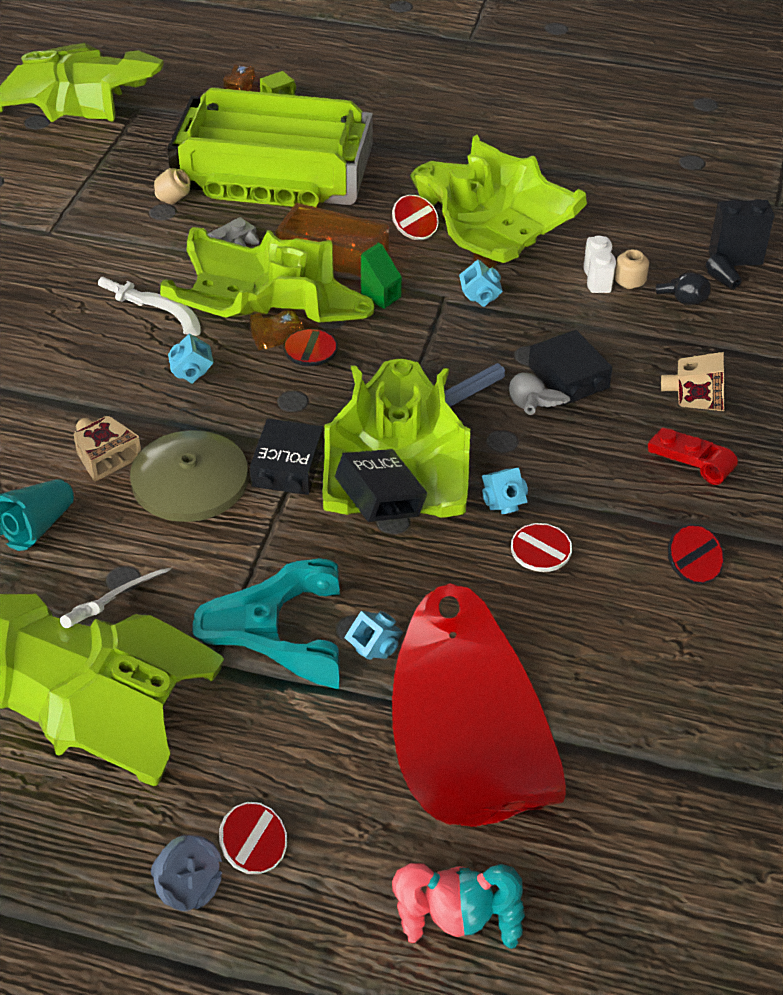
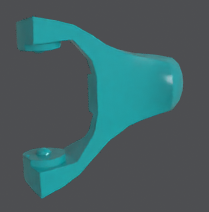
M322 558L295 561L286 564L277 574L262 583L208 601L200 605L194 614L192 624L193 635L203 643L212 646L236 645L265 654L299 677L339 690L340 659L337 645L326 640H315L307 644H294L280 641L278 636L279 611L286 601L303 592L325 597L340 595L338 564Z

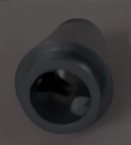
M721 253L714 254L706 262L707 274L730 290L737 288L741 284L742 278L726 255Z

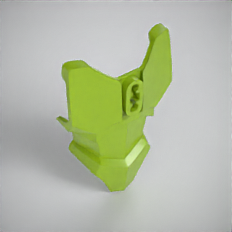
M86 43L73 44L45 51L29 52L21 57L23 64L17 65L0 86V113L4 110V106L34 103L43 110L51 122H54L63 115L80 116L87 119H108L113 122L116 118L113 94H122L119 85L129 87L145 85L147 78L154 76L162 70L164 61L139 50L126 52L123 59L103 57L100 50Z
M477 134L472 139L471 154L468 155L469 164L430 161L418 166L410 175L420 197L426 199L432 205H435L438 201L443 204L442 212L446 220L448 235L458 246L502 263L518 258L525 247L536 243L538 235H544L565 221L574 218L587 205L586 193L578 189L572 192L548 182L541 174L535 156L517 158L502 153L498 149L481 142Z
M192 227L187 239V253L198 276L193 288L177 287L173 280L168 279L163 280L160 287V295L165 298L225 318L248 315L254 311L268 314L270 307L305 310L308 318L319 323L364 319L374 313V303L371 298L342 285L334 278L332 241L316 242L298 238L281 240L271 230H267L259 246L249 248L210 237L204 228Z
M407 359L389 360L382 364L373 378L365 385L362 379V372L357 366H351L355 382L352 399L331 423L325 424L323 509L345 515L360 513L359 509L334 477L342 453L393 449L428 493L420 513L440 518L465 514L469 480L470 428L462 424L445 402L444 387L449 368H443L437 375V382L434 386L418 362Z
M0 594V709L10 708L38 722L45 737L54 745L55 753L58 756L62 755L68 747H79L134 773L139 781L157 786L162 779L170 758L164 725L163 706L177 682L184 679L203 677L213 681L221 670L224 658L196 639L151 615L134 614L116 624L95 619L91 626L77 623L69 628H64L60 623V618L52 616L50 609L37 594ZM121 669H125V670H128V671H130V672L125 673V672H122V671H120V670H121ZM152 683H157L161 686L156 687L153 686Z

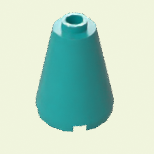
M55 479L1 493L0 536L4 535L9 540L6 545L18 551L27 550L32 547L72 505L74 501L72 487L61 479Z

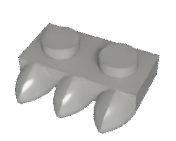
M241 217L208 233L210 237L247 247L245 243L260 245V239L256 234V227Z

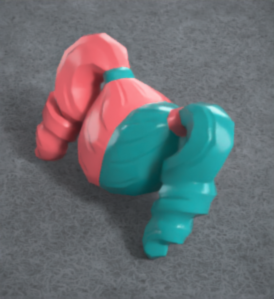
M410 863L398 869L392 880L393 892L399 901L397 908L402 919V928L404 933L408 935V941L411 943L417 942L424 933L422 928L425 925L424 915L427 913L431 915L437 926L455 937L474 935L487 924L492 914H498L501 939L508 948H515L518 944L517 939L523 934L521 921L525 917L523 901L521 900L523 892L522 878L513 867L499 864L490 867L484 873L458 866L436 873L425 864ZM496 885L499 890L493 893L491 886ZM424 886H427L426 893L421 890Z

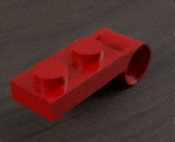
M662 427L648 442V452L700 468V473L704 480L713 485L721 484L738 465L737 456L730 449L672 429Z

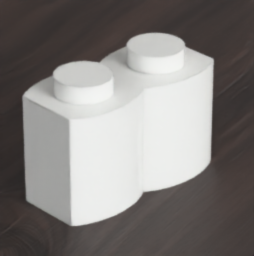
M603 236L588 237L586 242L583 268L588 276L587 286L592 293H611L613 287L616 259L611 253V241Z

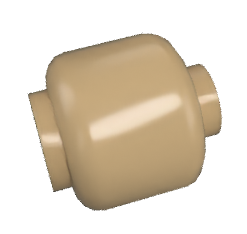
M167 169L154 181L155 195L162 202L168 204L177 203L190 191L188 175L181 169Z
M634 249L621 253L616 259L614 273L616 282L626 289L642 286L647 281L648 258L641 251Z

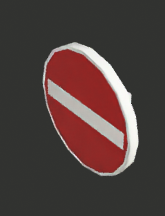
M409 194L401 197L394 204L392 210L393 222L404 236L412 240H424L430 238L436 232L439 224L438 214L429 201L418 195Z
M534 523L526 525L515 532L511 539V553L515 560L525 568L537 572H550L560 569L568 563L572 555V543L567 534L558 527Z
M245 802L233 807L224 816L219 828V844L224 857L234 868L246 874L260 875L274 869L283 859L287 848V832L281 818L273 809L262 803Z

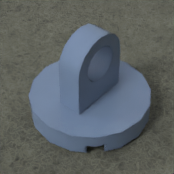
M184 834L171 840L162 850L152 865L151 875L154 878L156 893L164 904L179 911H188L206 905L215 895L221 882L222 872L219 871V862L222 861L220 852L214 843L202 836Z

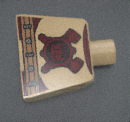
M724 352L681 358L678 360V374L661 375V391H678V400L681 407L724 411Z
M105 416L95 422H92L89 418H82L76 424L77 431L73 434L76 451L95 482L131 464L141 451L139 436L110 416Z

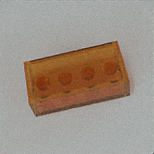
M295 203L275 230L276 237L281 240L298 238L316 242L332 241L334 270L361 277V254L377 243L382 244L387 252L389 250V225L300 203Z

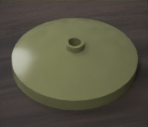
M180 431L162 436L144 447L132 463L130 481L135 499L149 513L171 521H200L217 516L237 503L244 494L248 484V466L246 457L241 449L226 437L207 431Z

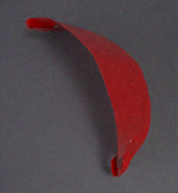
M452 583L437 587L423 598L412 616L398 655L394 674L392 727L398 763L411 794L421 807L436 820L446 824L473 827L498 823L525 810L542 809L546 805L563 803L566 796V782L562 762L540 701L517 654L498 626L485 602L470 588L457 586ZM446 596H452L459 602V612L453 618H445L440 613V601ZM455 632L456 637L450 638L449 634Z

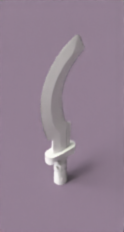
M105 277L99 279L98 285L112 292L114 291L116 293V300L123 302L126 299L139 306L147 304L164 309L178 318L183 327L184 334L188 335L190 333L195 336L201 334L199 319L188 306L165 298L157 293L137 291L134 289V284L129 281L125 285H120Z
M173 567L144 575L110 591L98 600L76 606L71 612L60 618L61 625L64 628H69L89 616L99 614L104 610V605L115 599L117 594L158 577Z

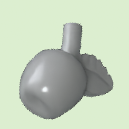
M519 373L510 382L509 393L513 403L523 408L529 415L535 413L537 406L554 407L570 401V397L560 391L545 389L543 381L532 373Z

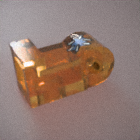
M235 64L230 75L226 74L223 78L224 89L250 91L255 77L254 67Z
M285 310L278 315L263 318L260 313L250 315L251 336L258 350L283 345L289 335L304 329L297 313L293 310Z

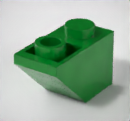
M377 243L361 254V294L371 298L374 304L385 309L401 298L402 277L384 246Z

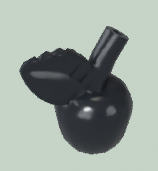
M695 272L682 273L679 277L672 279L671 283L656 284L657 294L674 293L675 298L683 305L703 303L708 299L711 291L710 282L703 275Z

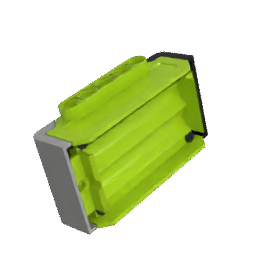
M210 88L201 97H190L167 147L169 168L183 170L190 179V189L204 191L206 196L212 199L308 209L316 207L319 202L351 205L357 199L373 144V113H362V110L350 100Z

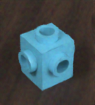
M480 260L475 261L459 275L462 290L467 298L472 302L476 301L483 307L495 300L503 292L500 283L501 276L498 271L493 267H487Z
M190 333L179 344L174 345L168 354L171 372L177 378H183L192 384L200 376H203L214 363L210 345Z
M519 467L482 475L485 487L482 490L483 499L486 505L490 507V510H501V514L518 511L519 504L527 503L528 487L526 481L521 478Z
M361 611L344 638L356 648V651L361 656L367 659H387L397 649L398 640L404 632L394 625L396 620L383 611H379V613Z

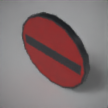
M320 329L298 330L289 335L284 341V353L293 363L302 366L322 365L332 360L336 355L337 341L330 333Z
M689 524L678 528L671 536L668 544V559L672 569L681 579L691 584L702 585L713 581L721 573L724 565V551L719 539L711 530L702 525Z

